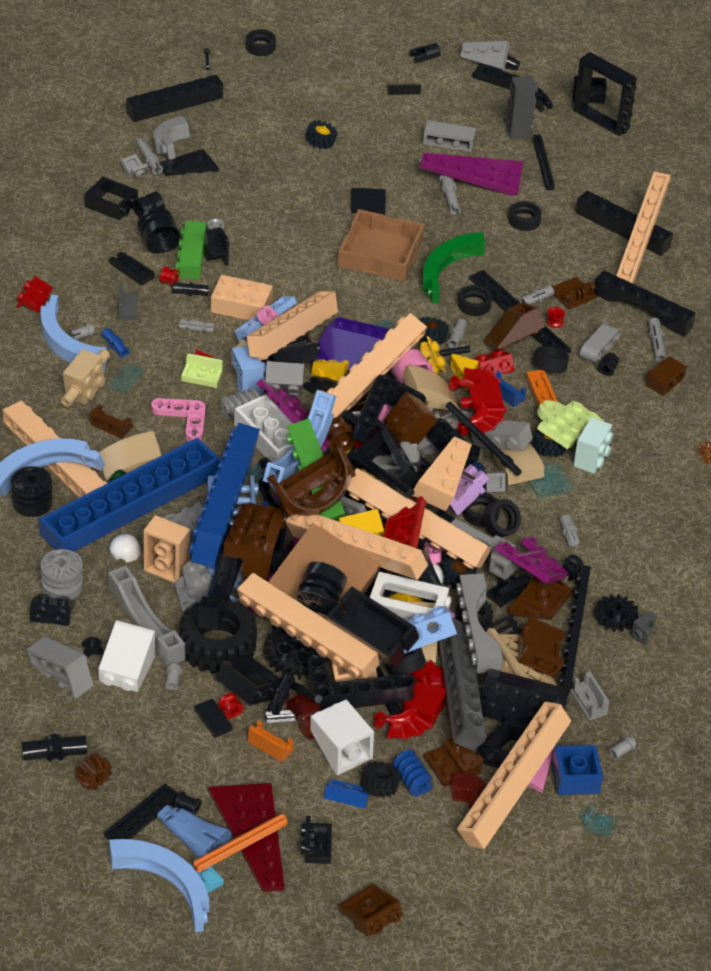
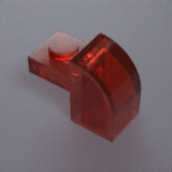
M297 695L287 700V708L297 717L300 732L308 740L315 738L310 730L311 716L316 712L322 711L320 704L303 695Z
M454 772L452 801L469 802L470 811L486 788L485 782L474 774Z

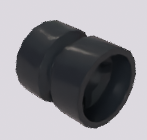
M157 191L133 201V209L138 217L150 208H165V202Z

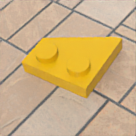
M316 360L313 362L311 377L315 375L339 381L348 372L349 361Z

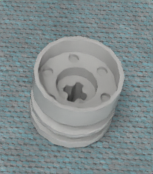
M59 549L47 553L42 558L40 569L43 594H48L53 598L67 596L71 600L78 597L83 590V562L81 557L73 551Z

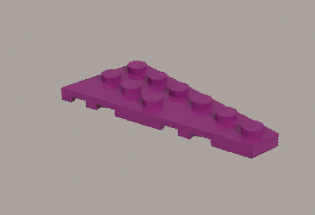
M423 152L419 168L501 193L517 196L523 161Z
M263 379L256 383L259 388L268 392L266 395L279 405L278 408L293 424L308 419L309 411L300 405L301 401L297 397H290L284 389L281 388L279 390ZM328 437L325 438L321 446L322 454L330 447Z

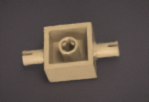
M82 349L63 372L65 395L60 399L64 406L70 407L74 400L85 405L89 400L93 399L96 391L104 385L103 364L110 358V353L107 350L101 349L98 354Z

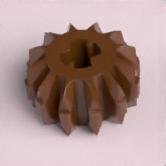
M91 753L88 758L84 757V760L79 762V767L75 769V778L87 790H96L98 786H103V783L108 781L107 777L112 774V766L103 755Z

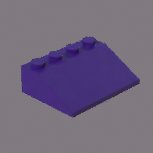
M337 317L326 327L318 342L320 347L318 358L326 361L336 360V362L348 360L349 372L354 364H359L362 361L361 359L365 353H370L374 345L379 340L382 341L385 338L386 333L390 329Z

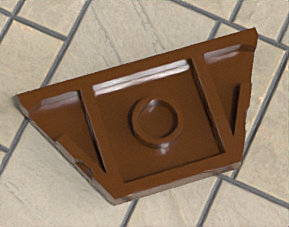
M535 576L508 608V614L513 613L514 616L552 620L569 599L572 590L562 580L547 584L541 582Z

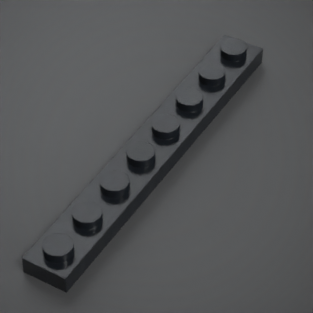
M583 565L582 573L578 572L576 584H579L580 587H575L574 598L577 601H573L571 611L575 613V616L571 615L569 627L573 629L568 630L566 642H570V645L566 644L564 656L568 658L567 660L564 659V665L561 671L565 672V675L561 674L559 686L571 689L591 570V566Z

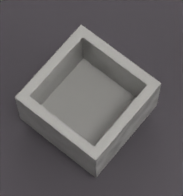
M267 361L265 381L279 390L281 388L284 389L290 397H299V395H303L304 364Z

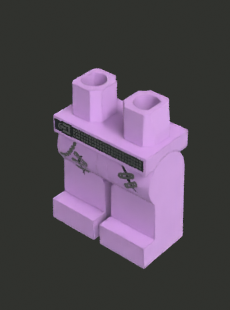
M471 464L463 470L455 496L447 510L457 516L463 512L479 494L482 495L485 492L483 485L489 481L487 475L481 470L478 472Z

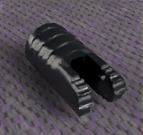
M437 43L414 48L409 51L412 57L415 56V63L439 57L441 54Z

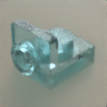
M591 805L590 812L585 813L583 823L587 825L586 832L612 838L616 817L595 813L596 805Z

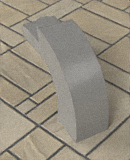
M183 116L169 119L155 129L154 142L157 154L162 153L168 159H175L173 143L190 137L188 122Z

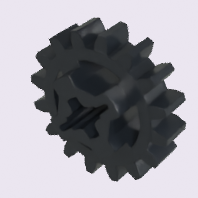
M610 594L609 598L603 596L602 601L598 600L595 619L600 620V626L605 624L606 630L611 627L613 632H616V629L624 632V628L626 627L630 630L631 625L638 618V606H634L633 600L627 601V596L621 598L620 594L617 597Z

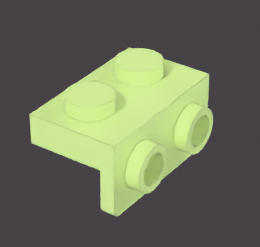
M188 353L181 381L217 388L223 374V361Z

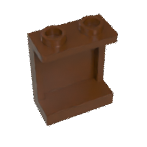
M530 617L521 629L518 663L554 678L564 665V659L559 658L560 643L565 637L566 632Z

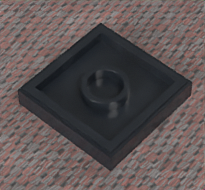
M352 188L351 213H357L358 209L385 215L386 189Z

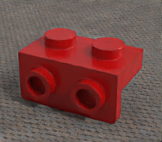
M34 276L31 281L27 280L23 285L22 289H24V292L21 291L16 298L18 301L16 308L19 309L24 304L34 312L39 313L41 306H44L53 287L37 276Z
M503 349L493 350L488 355L478 354L473 359L479 361L478 368H482L486 372H493L495 377L497 370L502 375L514 371L512 354L503 351Z

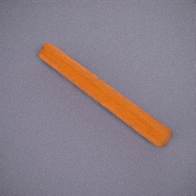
M279 814L193 861L194 869L196 872H201L287 825V818L284 814Z

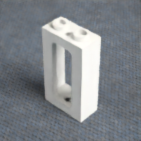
M383 572L378 573L370 595L371 599L406 621L412 619V616L416 614L429 613L433 608L382 597L385 589L434 600L436 604L433 608L447 606L449 609L452 598L448 596L449 588ZM430 622L427 628H434L437 623Z

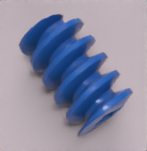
M414 750L403 751L395 758L393 766L396 767V770H399L401 779L412 796L417 797L432 789V777L428 774L427 769L424 768L423 763L420 762Z

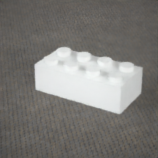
M266 394L235 408L234 425L237 427L238 423L259 428L260 432L256 448L271 462L282 458L293 447V444L289 445L286 434L289 433L287 426L293 423Z

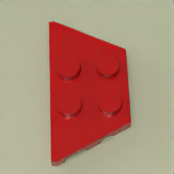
M421 496L417 498L418 503L410 509L406 506L399 513L387 519L383 537L417 549L426 500Z

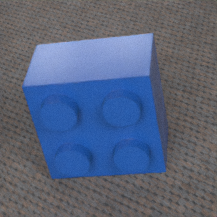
M596 745L555 746L551 763L558 795L600 794L603 774Z

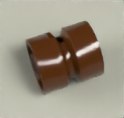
M342 417L333 418L327 434L328 439L330 440L334 437L342 444L344 451L350 450L356 443V440L352 437L353 430L346 420Z

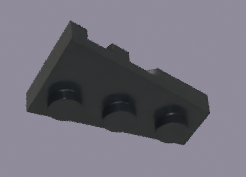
M204 149L175 157V159L159 162L163 167L162 172L165 176L185 175L192 172H197L198 174L204 173V171L219 172V167Z

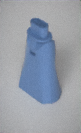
M166 805L157 815L163 821V825L178 837L198 858L229 842L232 833L230 830L205 821L182 808H172Z

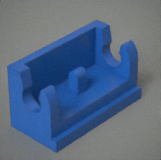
M497 370L496 377L501 380L499 386L502 399L513 407L526 400V389L522 387L521 392L502 380V373Z

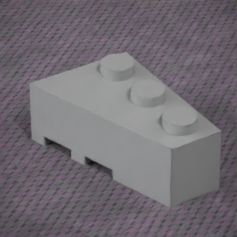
M45 636L26 649L31 665L48 678L53 676L60 682L58 686L62 689L67 687L72 691L71 696L75 699L94 686L87 665V657L82 652H78Z

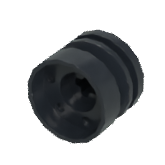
M163 207L150 208L143 212L138 219V230L150 252L155 254L169 252L179 244L181 234L168 209Z
M29 466L17 470L12 475V505L18 514L25 517H37L51 509L53 503L52 478L45 469Z
M311 562L306 567L303 581L299 584L295 598L299 603L314 612L328 614L339 602V595L342 594L345 588L347 577L341 570L330 564Z

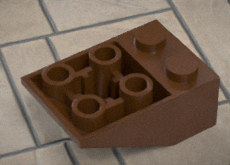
M521 302L507 309L485 337L483 343L496 349H506L513 342H520L528 335L537 334L540 329L545 327L539 308Z

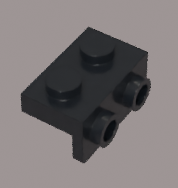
M48 594L35 595L30 604L29 620L31 622L69 626L75 600H71L67 596L53 598Z
M306 816V824L302 823L301 837H305V841H301V854H305V863L331 864L332 824L310 823L311 816Z

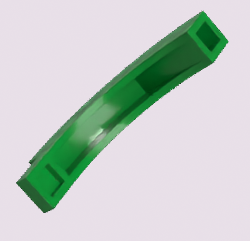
M483 232L464 234L449 239L436 247L428 256L423 268L422 292H427V297H431L432 303H439L440 289L437 278L443 269L457 260L484 255L485 239Z

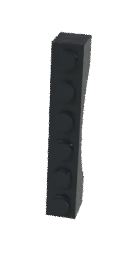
M605 270L595 278L593 293L606 301H626L639 305L655 315L668 330L683 337L694 326L696 313Z
M222 543L218 553L215 573L209 592L206 596H202L198 607V628L206 630L219 629L241 567L240 558L224 556V543Z

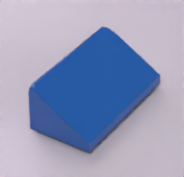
M330 779L326 785L324 798L365 809L370 794L367 793L368 790L364 791L362 789L363 786Z

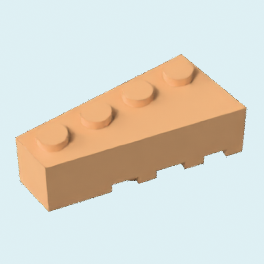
M453 437L420 478L414 488L415 493L412 496L416 498L422 496L427 503L446 511L455 496L472 444Z

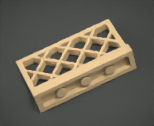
M488 628L486 633L500 644L502 672L530 679L536 678L541 682L557 685L552 677L541 672L538 673L532 668L518 663L519 645L515 642L520 644V635L498 634L494 628Z

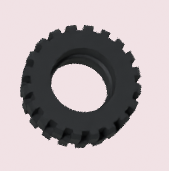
M231 599L228 601L218 630L229 632L233 636L224 640H213L203 636L204 633L213 630L198 628L199 602L193 604L192 608L189 607L181 617L179 636L185 643V661L189 660V664L192 667L198 666L202 672L210 670V674H216L222 661L245 655L254 656L257 643V623L255 622L254 615L250 613L247 607H242L241 603L237 601L232 602Z

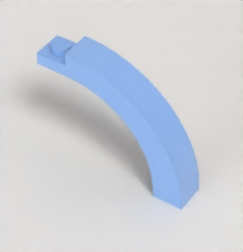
M51 295L50 301L46 302V306H41V330L48 346L59 357L71 363L82 349L98 354L101 349L107 350V347H98L77 341L62 330L56 319L59 308L58 295ZM107 361L103 364V366H104L103 371H104V372H105V368H106V363H107Z
M317 390L308 419H310L321 448L334 417L332 410L336 395ZM294 446L279 460L268 462L263 481L268 482L266 478L274 475L277 482L280 483L299 471L297 465H300L299 460L295 461L292 454Z
M62 438L39 441L15 451L0 462V495L6 497L11 490L12 475L24 467H42L53 463L72 462L102 470L105 464L101 454L91 450L85 441Z
M133 839L109 840L112 869L130 868L145 870L160 875L173 883L181 891L189 904L195 932L204 931V923L208 922L209 896L202 879L188 862L176 853L153 843Z

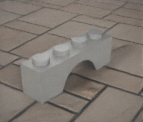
M454 519L451 524L492 547L487 556L490 562L489 572L506 580L519 568V565L495 550L497 544L500 543L499 541L458 519Z

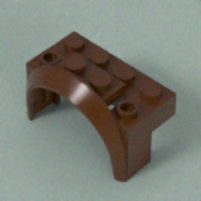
M334 437L328 440L332 450L330 453L284 481L278 483L274 475L266 478L271 487L269 492L274 502L288 516L323 513L335 506L345 495L351 478L355 477L356 474L342 444ZM333 479H336L340 484L338 485ZM325 485L318 492L310 496H307L311 490L315 489L316 487H321Z
M242 503L224 541V556L243 559V580H246L252 573L265 581L268 580L272 555L281 528L286 527V518L280 508Z

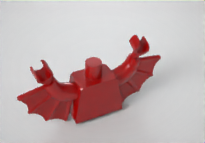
M465 367L464 378L459 380L458 376H452L448 388L457 390L459 385H461V387L470 389L471 396L460 398L462 409L474 408L475 415L469 418V420L483 433L495 430V426L504 420L503 416L508 410L503 404L499 386L501 380L495 377L493 372L483 371L482 368L470 369ZM459 421L457 431L461 430V435L468 434L469 429Z
M429 660L421 670L409 673L417 681L415 683V697L411 701L402 702L404 703V709L401 713L387 716L384 712H378L375 715L374 727L382 728L385 723H390L387 739L401 738L407 740V738L412 736H422L426 730L434 727L446 703L447 694L443 668L436 666L433 660Z

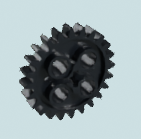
M278 626V629L273 628L272 633H268L264 646V654H267L266 661H270V667L276 666V673L282 670L283 673L291 674L290 679L294 675H297L299 680H301L302 675L309 679L308 659L312 655H319L317 651L292 641V636L287 634L282 627Z

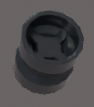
M573 554L568 555L564 563L561 564L568 572L567 576L569 578L567 581L569 582L576 578L577 573L583 569L584 565L583 561Z

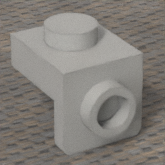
M136 154L124 158L120 162L130 179L144 176L148 167L146 163L142 165Z

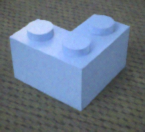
M248 345L232 348V364L237 372L239 392L254 388L259 396L264 395V390L259 388L256 383L260 379L265 381V363L258 360L257 357H250Z

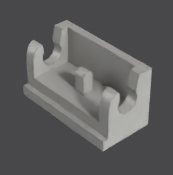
M586 673L584 681L581 683L576 678L570 692L587 719L592 720L607 715L609 700L592 673Z

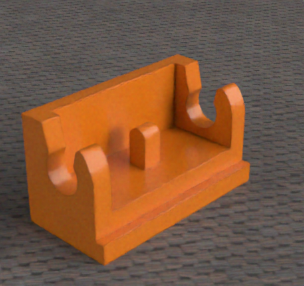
M259 720L257 721L256 728L252 725L248 729V743L281 762L294 750V741L288 738L287 742L264 730L263 723Z

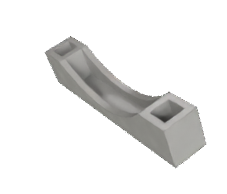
M125 565L108 572V589L136 626L155 631V652L165 666L168 667L170 664L184 661L185 643L175 630L166 627L156 617L146 602L136 578Z
M484 573L460 575V581L456 583V593L460 595L459 607L463 609L462 621L466 623L465 635L469 637L468 650L472 651L471 664L475 665L477 674L488 673L490 668L498 671L502 670L500 644L484 631L477 618L480 608L486 602L487 586Z

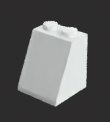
M116 620L99 666V681L108 686L114 685L126 691L138 692L155 658V631Z
M347 700L336 703L311 716L310 730L331 768L337 775L373 759L374 731Z

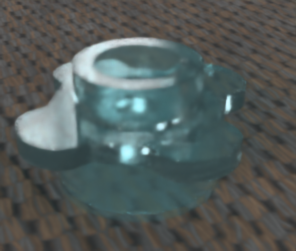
M260 464L252 465L246 477L250 479V476H254V481H258L264 476L266 468L263 469Z

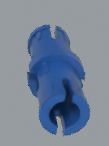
M105 328L101 336L108 342V346L114 349L120 358L129 355L130 350L123 344L122 339L116 336L110 328Z

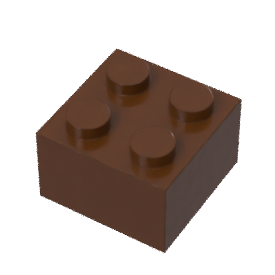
M405 392L383 422L400 442L417 443L419 445L438 419L419 398Z

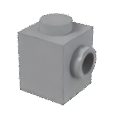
M401 442L400 444L412 465L421 466L420 451L417 443ZM391 453V455H392V462H393V463H396V466H399V464L397 463L395 457H394L393 454Z

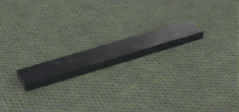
M484 270L469 276V280L475 285L485 287L490 291L492 301L503 311L506 312L507 309L520 303ZM546 326L540 329L537 334L531 335L542 346L555 347L567 354L571 352V348Z

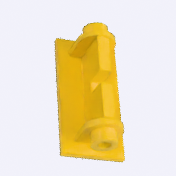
M428 336V342H422L420 350L426 359L431 357L428 361L433 367L435 374H438L440 370L446 373L444 367L446 362L438 352L440 347L436 340L433 341Z

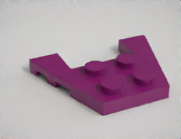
M534 536L525 537L521 543L531 551L528 553H520L507 541L500 542L495 547L497 552L536 576L543 583L548 584L564 580L568 575V572L555 558L550 559L545 554L547 550L544 546L539 547L536 544L537 539Z

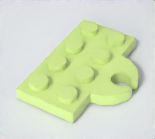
M545 400L543 404L540 403L537 414L542 420L537 429L566 449L577 443L591 417L604 421L598 414L589 411L576 401H572L565 406L559 402Z

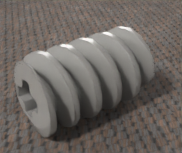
M250 388L248 391L243 390L241 393L237 392L235 395L230 394L228 397L223 396L220 400L221 412L226 420L229 419L228 414L234 418L236 407L260 396L254 388Z

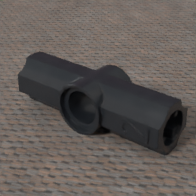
M50 734L44 740L22 742L23 760L46 758L51 762L54 759L61 761L65 756L87 754L86 736L63 738L59 734Z

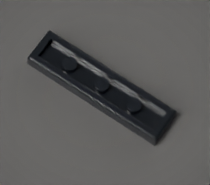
M164 783L106 830L104 837L108 840L133 838L155 820L159 811L166 805L172 806L179 793Z

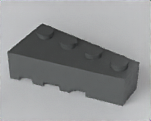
M532 76L512 78L510 87L511 97H508V108L505 110L507 117L503 119L510 140L529 139L530 133L533 132L532 119L535 117L533 107L536 106L535 93L538 91V85L534 82Z

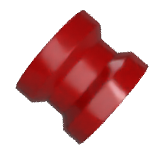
M164 266L160 274V283H169L170 286H173V282L177 283L179 280L180 271L178 269L171 270L170 267Z
M560 307L549 308L546 319L547 325L552 328L563 326L565 311Z
M234 693L225 694L218 701V706L224 711L227 719L239 716L244 710V706L238 701Z

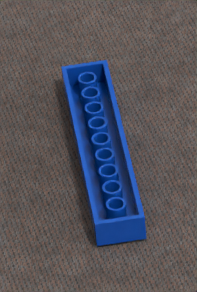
M238 423L236 430L232 429L214 481L211 484L210 492H208L202 513L194 530V540L189 550V553H192L191 562L214 568L253 459L260 432L259 428Z
M197 437L39 518L40 536L54 550L65 549L74 552L208 482V476H215L221 459Z

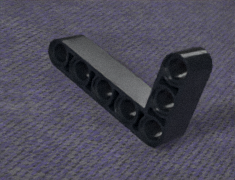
M378 375L354 426L352 437L358 442H366L384 403L394 407L405 392L425 403V395L386 375Z
M438 418L437 422L427 433L428 439L441 452L453 437L465 441L446 420ZM472 447L463 470L469 466L475 456V450ZM433 462L417 471V474L420 478L429 469Z
M312 655L308 659L310 688L313 692L322 696L320 703L313 701L317 711L325 710L344 700H347L353 708L407 702L415 697V680L410 674L330 683L325 657Z

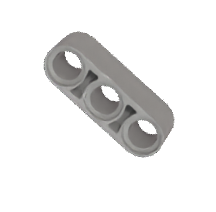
M603 323L584 343L580 351V357L597 364L596 361L606 354L605 351L614 345V341H618L621 330Z

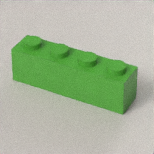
M185 221V227H181V238L183 239L179 240V249L181 250H178L177 260L180 261H176V269L180 271L179 278L200 279L205 246L206 222Z

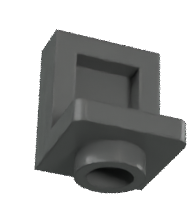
M652 611L639 616L633 622L632 635L636 641H640L644 645L648 644L650 630L655 628L657 615Z

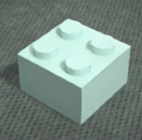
M590 418L577 440L574 467L594 474L598 468H602L604 457H608L611 451L609 444L613 438V433L611 432L612 424Z

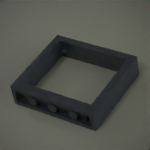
M589 52L580 58L573 111L617 136L627 133L631 127L630 121L633 114L632 108L635 101L637 77ZM593 70L622 86L617 121L589 106Z
M386 426L356 449V451L372 461L389 447L403 471L396 478L410 487L420 480L397 437ZM352 461L355 468L362 469V467ZM346 491L345 496L347 498L363 504L361 499L356 500L355 498L349 495L350 491ZM365 505L366 511L373 510Z

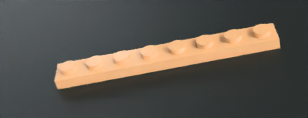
M653 173L616 275L633 284L671 180V175Z

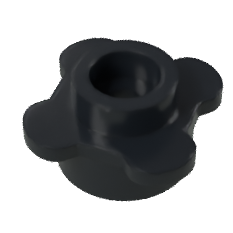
M96 637L87 638L82 642L83 654L86 657L94 654H103L104 650L101 648L102 641Z

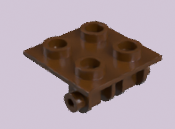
M578 277L552 286L554 295L568 309L598 298L593 293L595 289L594 283L588 282L584 284Z

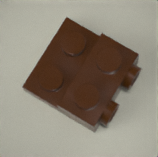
M453 738L443 741V747L424 754L425 761L443 787L481 774L483 765L481 755L479 753L475 754L473 751L454 743Z
M374 884L338 905L340 913L354 922L355 929L368 937L372 934L381 933L383 928L390 923H397L403 915L400 901Z

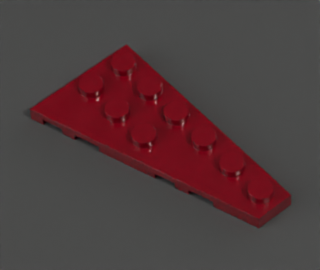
M272 783L208 787V793L214 800L218 811H220L227 828L231 831L233 839L276 816ZM277 830L241 850L262 892L284 891L285 888Z

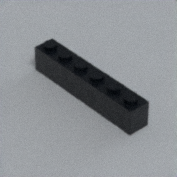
M211 75L160 90L126 98V113L132 122H137L223 99V82L217 75Z
M588 190L577 199L576 214L628 240L630 239L638 215ZM655 224L646 249L662 256L671 247L673 233Z

